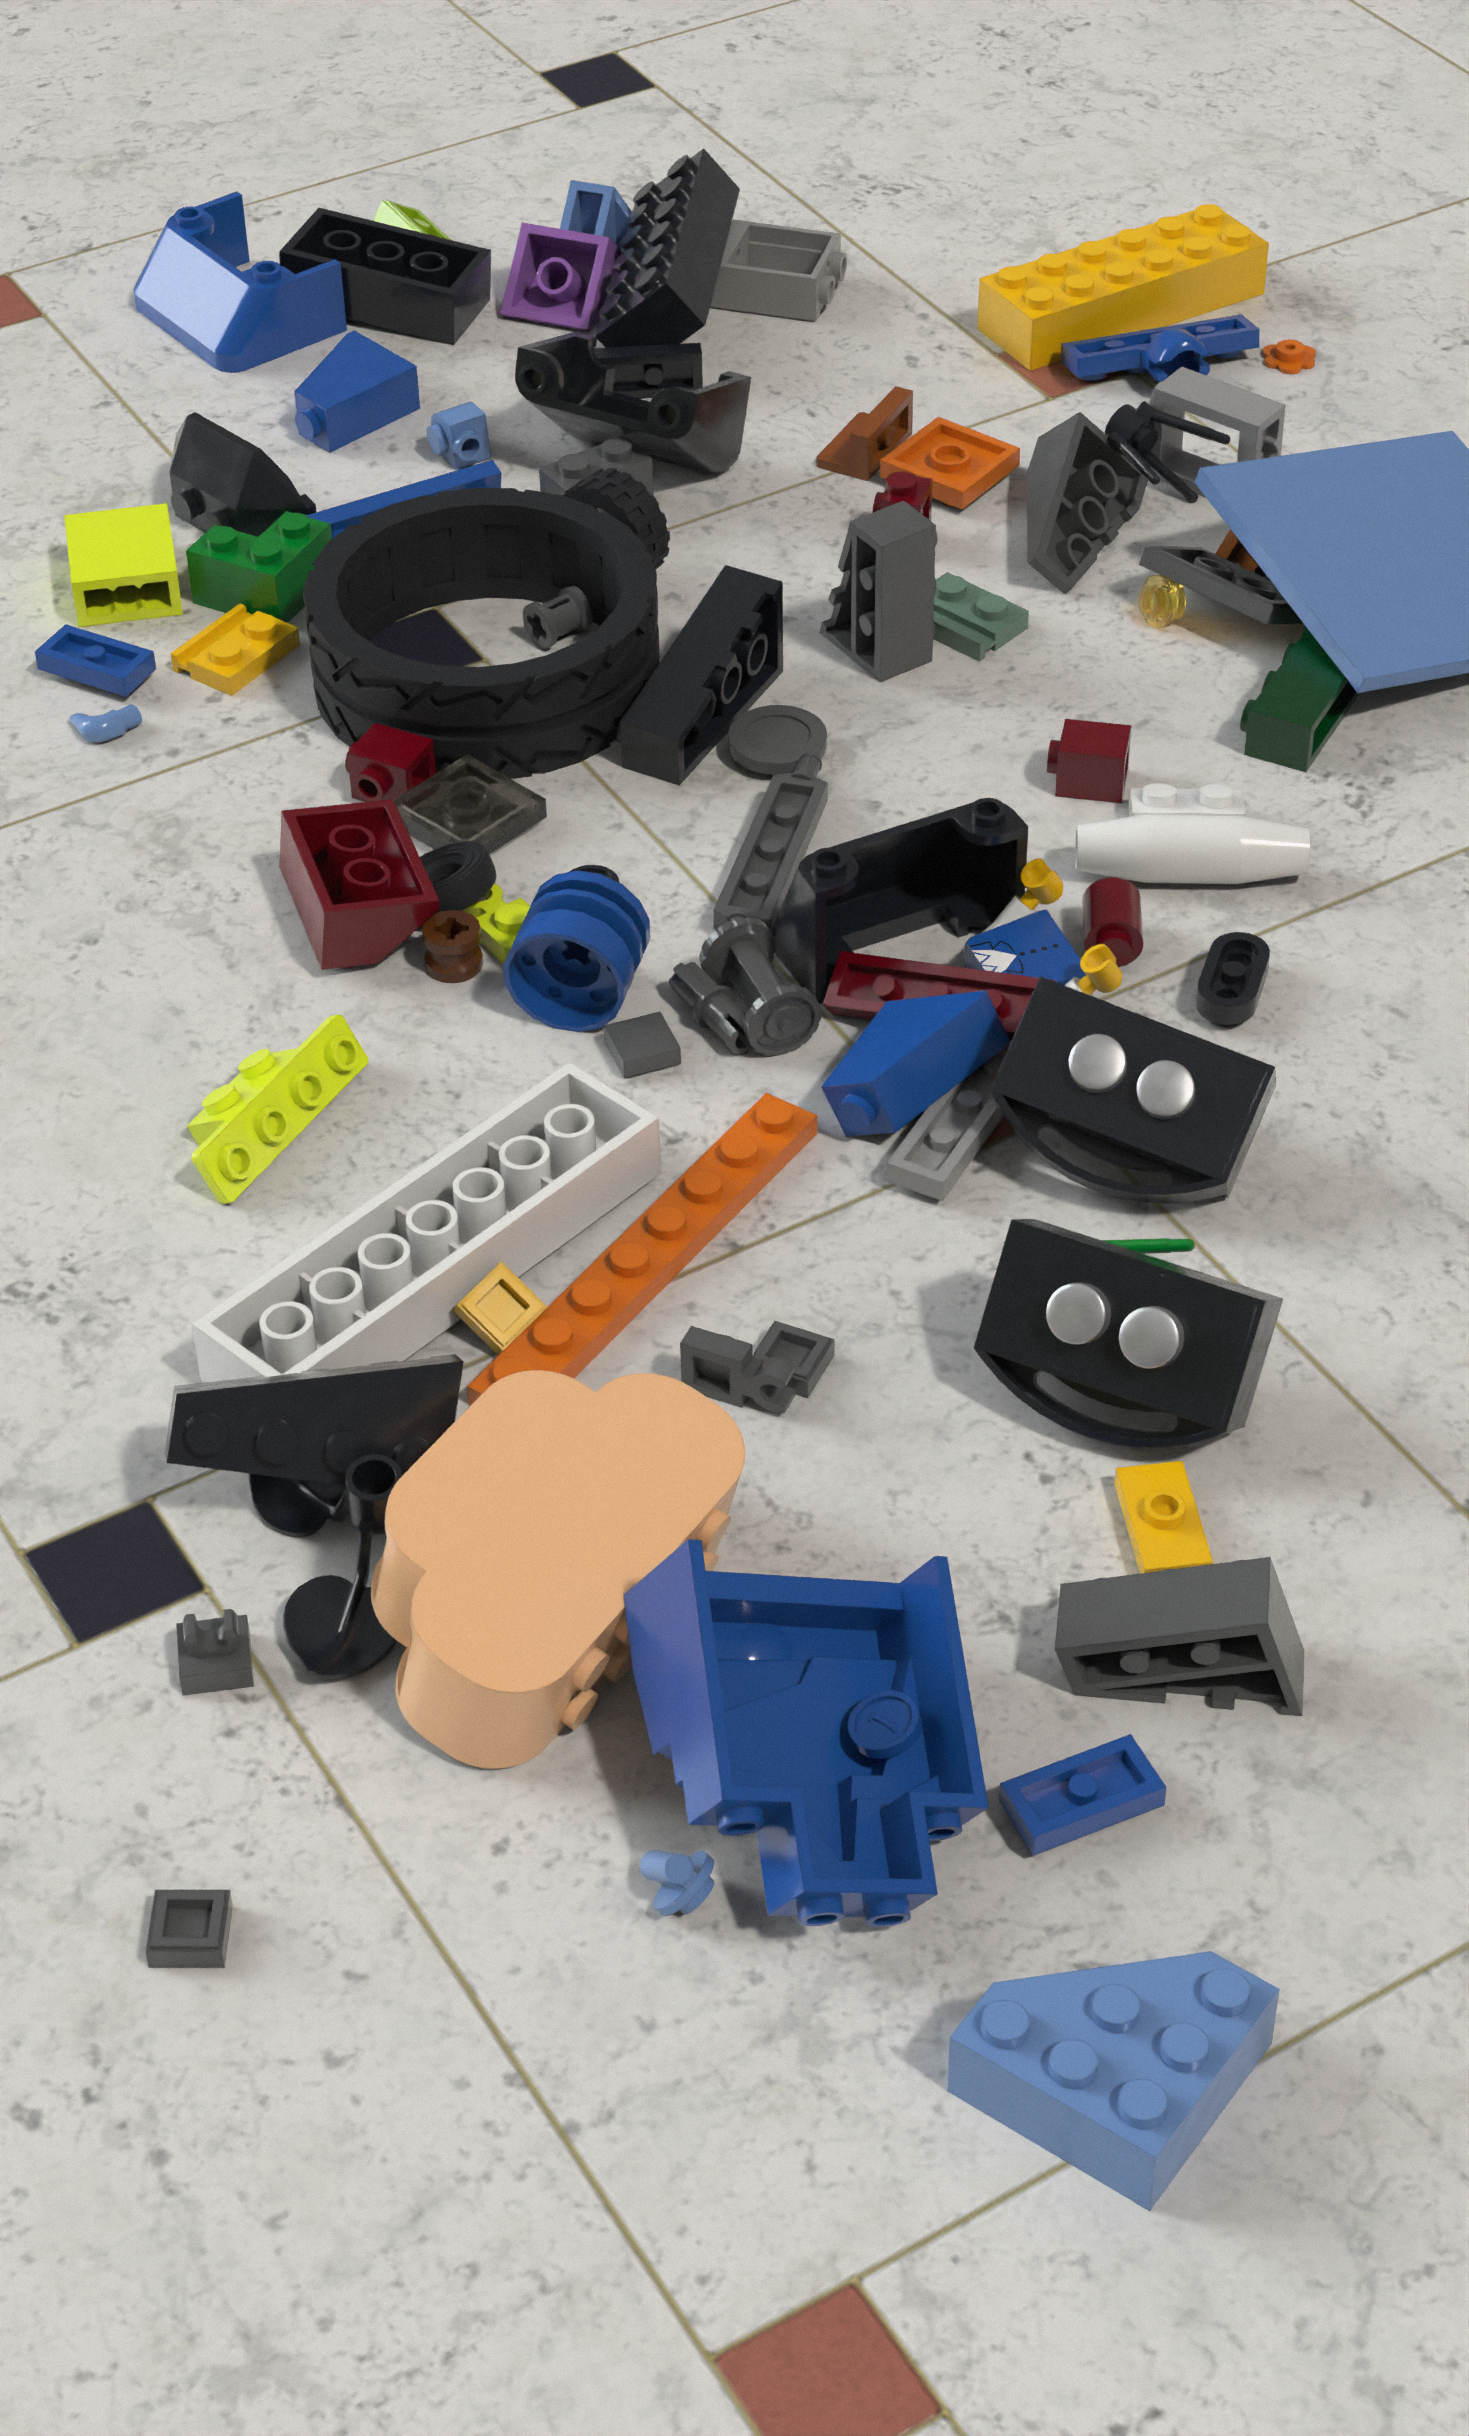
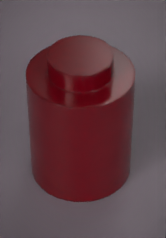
M1103 878L1092 883L1086 889L1082 898L1085 952L1095 945L1105 944L1116 957V965L1118 967L1127 965L1137 959L1143 950L1140 893L1135 885L1122 878Z

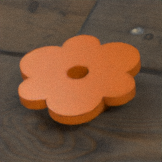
M1288 339L1282 340L1276 345L1265 346L1262 355L1265 358L1266 367L1278 368L1280 372L1292 375L1301 372L1302 369H1312L1315 366L1316 350L1311 346L1304 345L1300 341Z

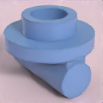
M651 1850L645 1853L640 1861L642 1875L649 1880L658 1881L661 1884L654 1898L653 1907L662 1916H670L677 1911L686 1915L694 1911L703 1903L713 1889L714 1880L710 1875L714 1868V1859L703 1850L689 1857L684 1854Z

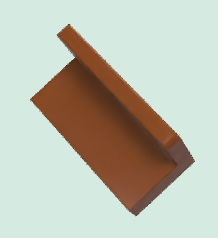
M895 386L869 414L859 412L817 455V467L869 481L880 469V459L912 435L913 391Z

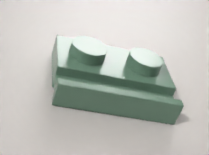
M948 572L936 579L933 616L935 624L934 640L980 662L985 658V651L988 649L996 651L1028 629V610Z

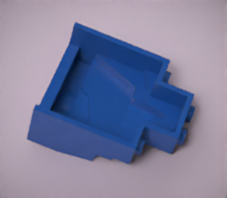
M688 1539L624 1594V1604L633 1677L635 1678L653 1756L662 1753L673 1761L675 1784L684 1789L688 1825L718 1826V1832L728 1836L757 1832L768 1916H798V1922L803 1926L828 1925L838 1922L844 1917H865L866 1925L870 1927H889L907 1922L911 1919L910 1911L938 1895L930 1841L945 1840L961 1834L963 1831L962 1825L989 1808L948 1557L934 1556L900 1583L706 1571L702 1540ZM892 1690L909 1695L917 1704L923 1721L922 1731L917 1741L905 1752L891 1758L875 1759L861 1754L855 1748L848 1733V1719L855 1706L867 1696L880 1691Z

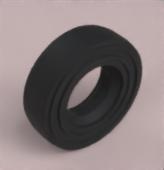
M463 841L451 843L420 856L439 898V910L434 914L448 910L461 911L482 898L496 881L497 874L494 863L485 847L478 842Z

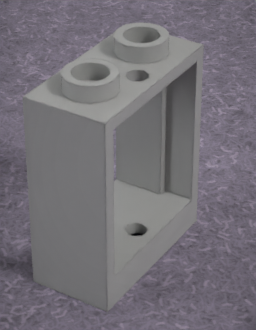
M733 219L710 307L816 321L824 305L831 304L837 281H843L846 274L847 254L841 252V233Z
M1184 367L1179 368L1154 388L1150 397V405L1155 409L1182 419L1185 418V411L1240 431L1237 462L1281 456L1285 404ZM1154 422V429L1158 431L1159 435L1154 447L1150 451L1178 475L1197 495L1206 498L1194 483L1198 471L1201 467L1220 464L1183 451V431ZM1156 472V474L1160 477V481L1168 483Z

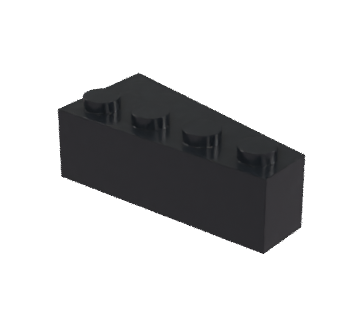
M728 565L724 566L637 698L622 716L617 728V740L621 743L622 768L680 786L728 733L733 721L741 714L747 712L783 672L782 581Z

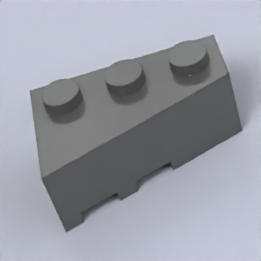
M905 501L850 521L838 568L844 574L840 586L831 589L828 600L834 606L831 618L822 622L819 631L821 635L880 683L932 662L933 637L935 635V624L933 621L934 592L936 590L935 547L938 541L936 525Z
M1271 1557L1236 1560L1233 1562L1167 1569L1110 1578H1097L1060 1585L1055 1651L1074 1695L1162 1704L1166 1702V1693L1211 1697V1708L1234 1710L1235 1699L1280 1703V1714L1303 1716L1304 1648Z

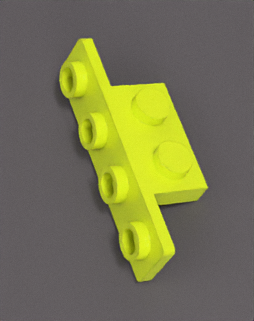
M342 1015L329 1016L298 1048L273 1053L269 1049H262L249 1055L239 1064L238 1070L240 1073L229 1084L217 1088L202 1101L204 1109L187 1125V1128L199 1145L192 1153L191 1158L219 1203L227 1204L234 1202L368 1064L366 1053Z

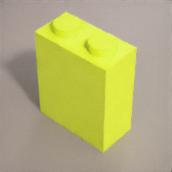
M167 503L64 515L71 584L78 627L183 615Z

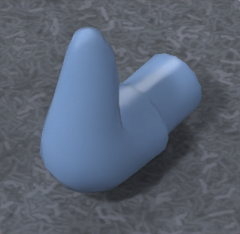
M131 704L117 711L111 710L103 715L89 716L76 713L71 715L69 720L86 740L100 743L124 735L126 730L140 725L142 717L138 708Z

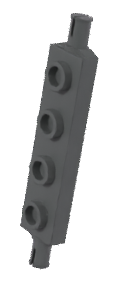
M809 753L802 754L795 772L792 774L773 775L713 910L714 929L735 918L752 917L756 918V920H761L771 932L773 931L776 917L828 802V782L816 778L822 768V761L816 754L812 753L810 761Z

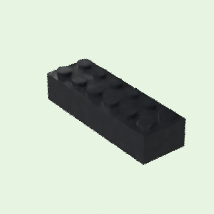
M704 148L692 158L685 155L678 159L668 170L667 177L658 184H655L653 181L647 183L633 198L635 204L632 213L626 221L628 227L625 236L620 241L621 251L619 257L613 264L615 271L612 281L606 288L608 293L606 301L599 311L601 317L595 337L605 348L680 344L706 324L740 188Z

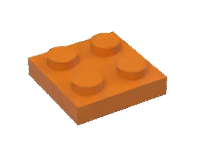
M937 417L880 459V477L886 479L891 473L902 471L909 472L917 477L932 478V498L941 501L947 506L964 509L1020 465V448Z

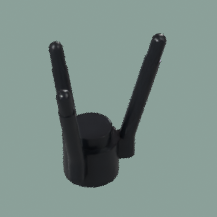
M1143 401L1137 409L1130 404L1120 407L1106 425L1105 434L1108 436L1107 441L1118 448L1151 484H1159L1160 477L1156 474L1157 472L1190 502H1196L1198 500L1197 493L1150 451L1154 447L1159 435L1158 431L1154 429V422L1225 445L1230 442V436L1212 428L1159 411L1146 401Z

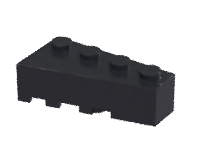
M456 1354L434 1356L428 1359L401 1362L390 1361L372 1363L366 1366L331 1370H309L278 1376H258L174 1386L165 1447L166 1462L346 1486L345 1475L352 1462L365 1455L381 1454L393 1459L399 1465L403 1476L455 1422L464 1361Z

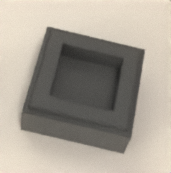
M660 1011L604 1025V1041L624 1078L681 1064V1048Z
M774 1321L752 1355V1358L763 1361L766 1358L776 1357L794 1364L795 1372L786 1387L795 1389V1395L809 1398L835 1355V1339Z
M155 1890L146 1945L148 1967L225 1968L233 1909L231 1891Z

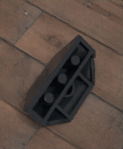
M196 412L185 418L176 433L169 472L172 487L171 504L175 511V516L204 533L213 525L231 527L236 531L259 537L286 511L304 515L317 512L316 504L306 494L299 495L290 478L262 449Z

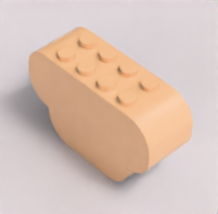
M530 1370L508 1375L486 1389L397 1481L387 1501L384 1519L387 1539L384 1553L374 1570L371 1583V1602L375 1615L383 1628L399 1643L407 1647L399 1662L395 1692L399 1708L410 1726L422 1737L454 1759L471 1766L488 1769H502L523 1764L539 1755L565 1726L572 1730L577 1729L596 1704L598 1699L597 1689L607 1678L614 1683L618 1682L632 1665L624 1594L688 1539L702 1540L706 1571H713L718 1562L719 1556L715 1552L719 1541L731 1522V1517L728 1513L745 1461L744 1440L731 1416L715 1402L689 1385L668 1376L651 1373L630 1374L616 1378L595 1392L569 1376L551 1371Z

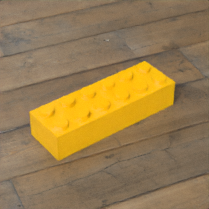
M1215 204L1200 205L1193 211L1174 217H1162L1155 223L1136 229H1124L1117 235L1098 241L1083 242L1076 248L1057 254H1045L1038 260L1019 266L1004 267L997 273L979 278L978 330L1025 368L1032 371L1061 361L1062 343L1166 327L1263 295L1265 292L1269 243L1251 231L1249 227L1241 224L1224 212L1219 206Z

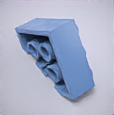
M1212 1951L993 1982L950 2036L947 2092L1146 2210L1151 2211L1271 2046L1280 1989Z

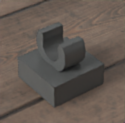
M226 1609L223 1610L222 1618L198 1621L195 1613L186 1614L182 1623H176L179 1678L183 1696L254 1687L247 1614L237 1616L234 1610Z

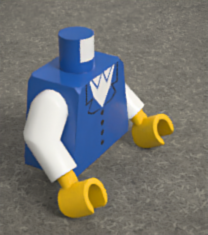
M1041 858L1031 860L1022 870L1021 881L1027 888L1021 898L1014 896L996 920L980 934L970 937L964 946V968L1037 978L1041 976L1046 979L1055 980L1059 984L1093 997V992L1096 989L1102 993H1109L1116 990L1122 982V971L1116 965V957L1105 944L1091 947L1080 959L1047 909L1035 910L1039 903L1045 905L1054 903L1063 894L1062 880L1054 870L1050 871V868Z

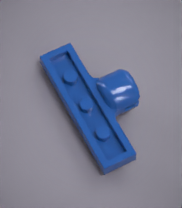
M1242 314L1062 343L1061 363L1076 377L1083 380H1100L1105 378L1108 372L1125 370L1130 373L1148 371L1151 377L1157 383H1160L1181 367L1207 376L1210 372V365L1203 360V357L1215 355L1220 358H1233L1240 356L1242 350L1259 348L1260 329Z

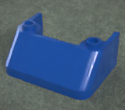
M238 191L195 207H183L177 210L166 222L134 286L136 309L212 367L222 372H243L347 331L341 264L336 259L298 274L292 273L274 261L258 262L251 269L243 272L236 268L250 262L242 194Z

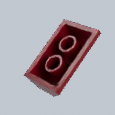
M393 799L281 811L279 868L321 970L333 968L348 969L358 965L379 963L439 910V898Z

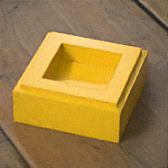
M501 1261L455 1306L453 1311L499 1355L548 1307Z

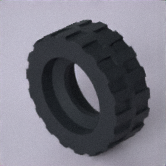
M601 468L564 492L563 496L594 506L596 509L600 508L627 525L644 543L647 551L650 552L655 570L665 562L663 559L668 556L670 549L668 547L670 531L667 530L665 514L661 512L656 498L651 496L646 490L647 487L641 481L638 482L633 479L631 474L625 471L623 473L619 472L616 468H608L604 471Z

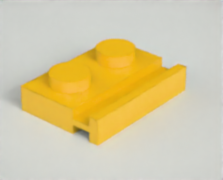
M239 603L170 653L172 668L176 673H181L183 670L189 671L191 679L232 696L300 646L299 628L260 611L252 615L247 612L246 605Z

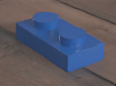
M67 624L35 651L38 670L125 697L156 670L154 651Z
M1131 1734L1001 1782L999 1789V1803L1033 1856L1165 1805L1166 1785Z

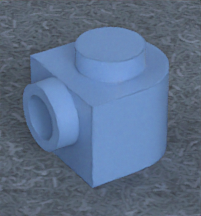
M467 402L432 415L431 426H428L426 430L429 445L436 455L441 454L455 470L491 458L486 414L473 402Z

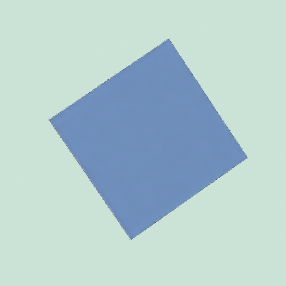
M1454 431L1201 467L1194 483L1357 693L1469 673V449Z

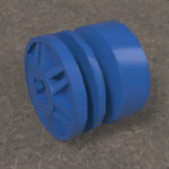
M572 871L554 875L540 885L503 964L504 982L514 1002L533 1019L554 1029L582 1032L601 1028L616 1018L625 1000L634 974L650 941V919L640 900L623 884L602 874Z

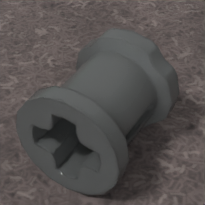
M571 586L560 590L558 597L543 604L532 602L526 605L523 609V622L534 644L541 649H547L555 645L557 638L573 630L579 632L591 628L593 612L584 593L576 586Z

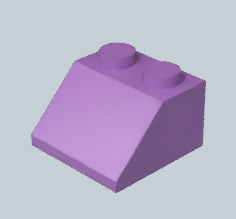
M522 222L500 314L503 317L590 332L600 320L599 311L605 304L608 294L606 288L612 281L615 271L613 264L618 259L621 249L610 237Z

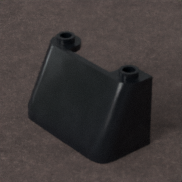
M572 332L518 347L515 382L519 392L527 401L569 435L602 444L610 438L625 436L653 459L706 473H716L732 467L738 460L749 398L750 376L728 371L720 374L717 383L696 390L670 386L658 391L650 402L613 392L616 367L603 365L596 357L593 349L597 343V337Z
M981 798L944 812L832 847L816 850L805 856L800 862L774 922L773 936L776 943V956L802 988L805 987L810 990L819 1004L824 1001L840 951L853 952L854 950L941 922H945L958 938L968 935V927L986 929L996 920L1014 896L1021 898L1025 893V886L1021 881V873L1027 864L1028 825L1007 804L994 798Z

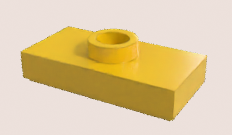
M1183 1461L1116 1468L1114 1485L1140 1574L1213 1564Z

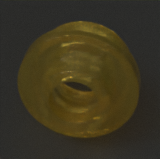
M1164 575L1150 576L1143 584L1142 590L1139 593V610L1151 627L1166 628L1170 626L1173 622L1178 621L1185 611L1186 596L1182 585Z

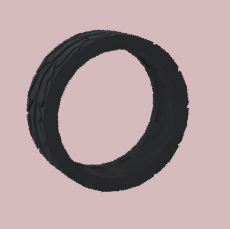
M468 488L437 492L438 495L431 497L428 495L419 496L391 504L360 519L363 522L356 526L351 524L330 540L312 563L315 568L314 571H308L303 597L310 643L311 669L314 678L313 687L321 717L334 735L349 747L358 741L374 723L433 739L436 779L439 780L441 777H447L451 781L494 782L531 777L532 773L541 772L545 774L580 763L610 747L611 745L608 743L617 739V728L622 716L628 711L659 665L657 573L650 552L647 551L646 546L636 534L624 523L604 511L598 512L594 506L563 495L528 489L521 492L515 488ZM571 586L579 588L587 597L593 612V623L600 626L578 642L551 654L513 664L483 667L442 666L410 660L383 650L369 641L375 634L395 621L423 609L455 601L484 598L524 599L545 603L558 597L560 590Z

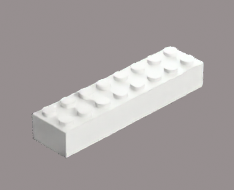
M568 1062L191 1323L200 1380L205 1383L258 1376L269 1377L301 1373V1371L331 1370L366 1366L372 1363L401 1362L406 1360L461 1320L453 1311L455 1306L501 1261L517 1277H520L660 1175L659 1117Z

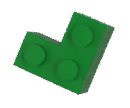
M286 511L259 537L236 531L231 527L213 525L186 550L193 604L227 613L241 603L246 605L247 612L252 615L260 611L288 623L305 607L303 591L308 571H314L315 566L312 563L325 545L332 540L331 524L309 518L301 513Z

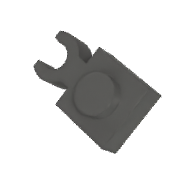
M690 1326L680 1342L681 1382L708 1398L743 1408L747 1399L751 1397L766 1410L775 1413H785L795 1397V1389L786 1387L795 1372V1365L787 1360L771 1357L762 1361L752 1358V1344L694 1326Z

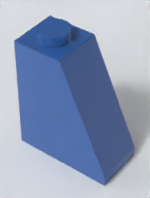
M355 330L346 334L294 391L296 404L295 423L299 435L329 453L420 409L417 366Z
M987 991L886 1001L821 1088L846 1137L896 1133L927 1109L928 1106L932 1105L1004 1049L1010 1040Z

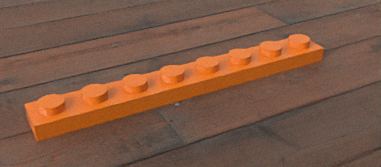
M765 1093L467 1386L468 1405L471 1406L486 1389L499 1379L522 1371H551L574 1379L817 1135V1115L769 1093Z

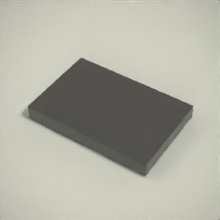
M1149 546L1145 547L1139 563L1140 566L1264 624H1304L1269 578L1202 547Z

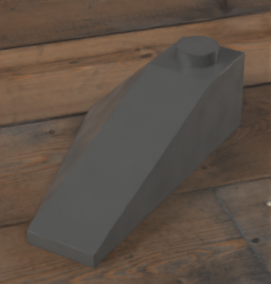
M1081 412L1038 437L1027 471V563L1062 593L1070 591L1097 560V554L1102 548L1112 542L1119 534L1118 530L1139 511L1148 479L1140 473L1130 460L1118 448L1107 441L1108 436Z

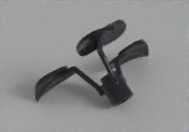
M369 1454L352 1462L346 1471V1486L249 1473L251 1498L258 1516L264 1524L280 1534L292 1537L310 1536L324 1525L328 1517L334 1522H341L344 1520L347 1512L352 1523L358 1527L357 1564L353 1584L345 1578L335 1575L319 1576L299 1586L292 1593L285 1606L283 1629L286 1641L307 1674L319 1679H342L365 1672L383 1660L397 1643V1640L383 1628L377 1619L371 1602V1587H366L369 1578L373 1535L386 1533L384 1519L388 1497L394 1485L402 1477L399 1465L385 1455Z

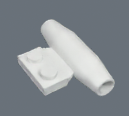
M1152 783L1144 788H1130L1129 817L1077 824L1075 864L1077 871L1137 882L1242 884L1307 874L1309 868L1310 833L1308 827L1247 817L1242 789H1232L1222 784H1208L1200 789H1176L1172 785L1164 783Z

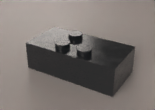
M318 207L279 251L280 266L287 268L294 274L334 259L340 262L346 321L349 322L360 321L455 345L490 301V249Z

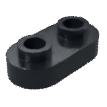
M1231 932L1223 934L1213 941L1197 987L1196 1008L1201 1016L1220 1026H1233L1247 1021L1254 1015L1269 968L1270 948L1263 939L1250 933Z

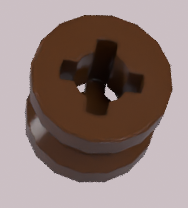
M448 910L438 912L424 922L422 939L424 946L427 948L424 962L426 972L433 979L444 983H460L474 978L481 971L483 955L481 948L478 946L481 939L479 920L472 914L464 911Z

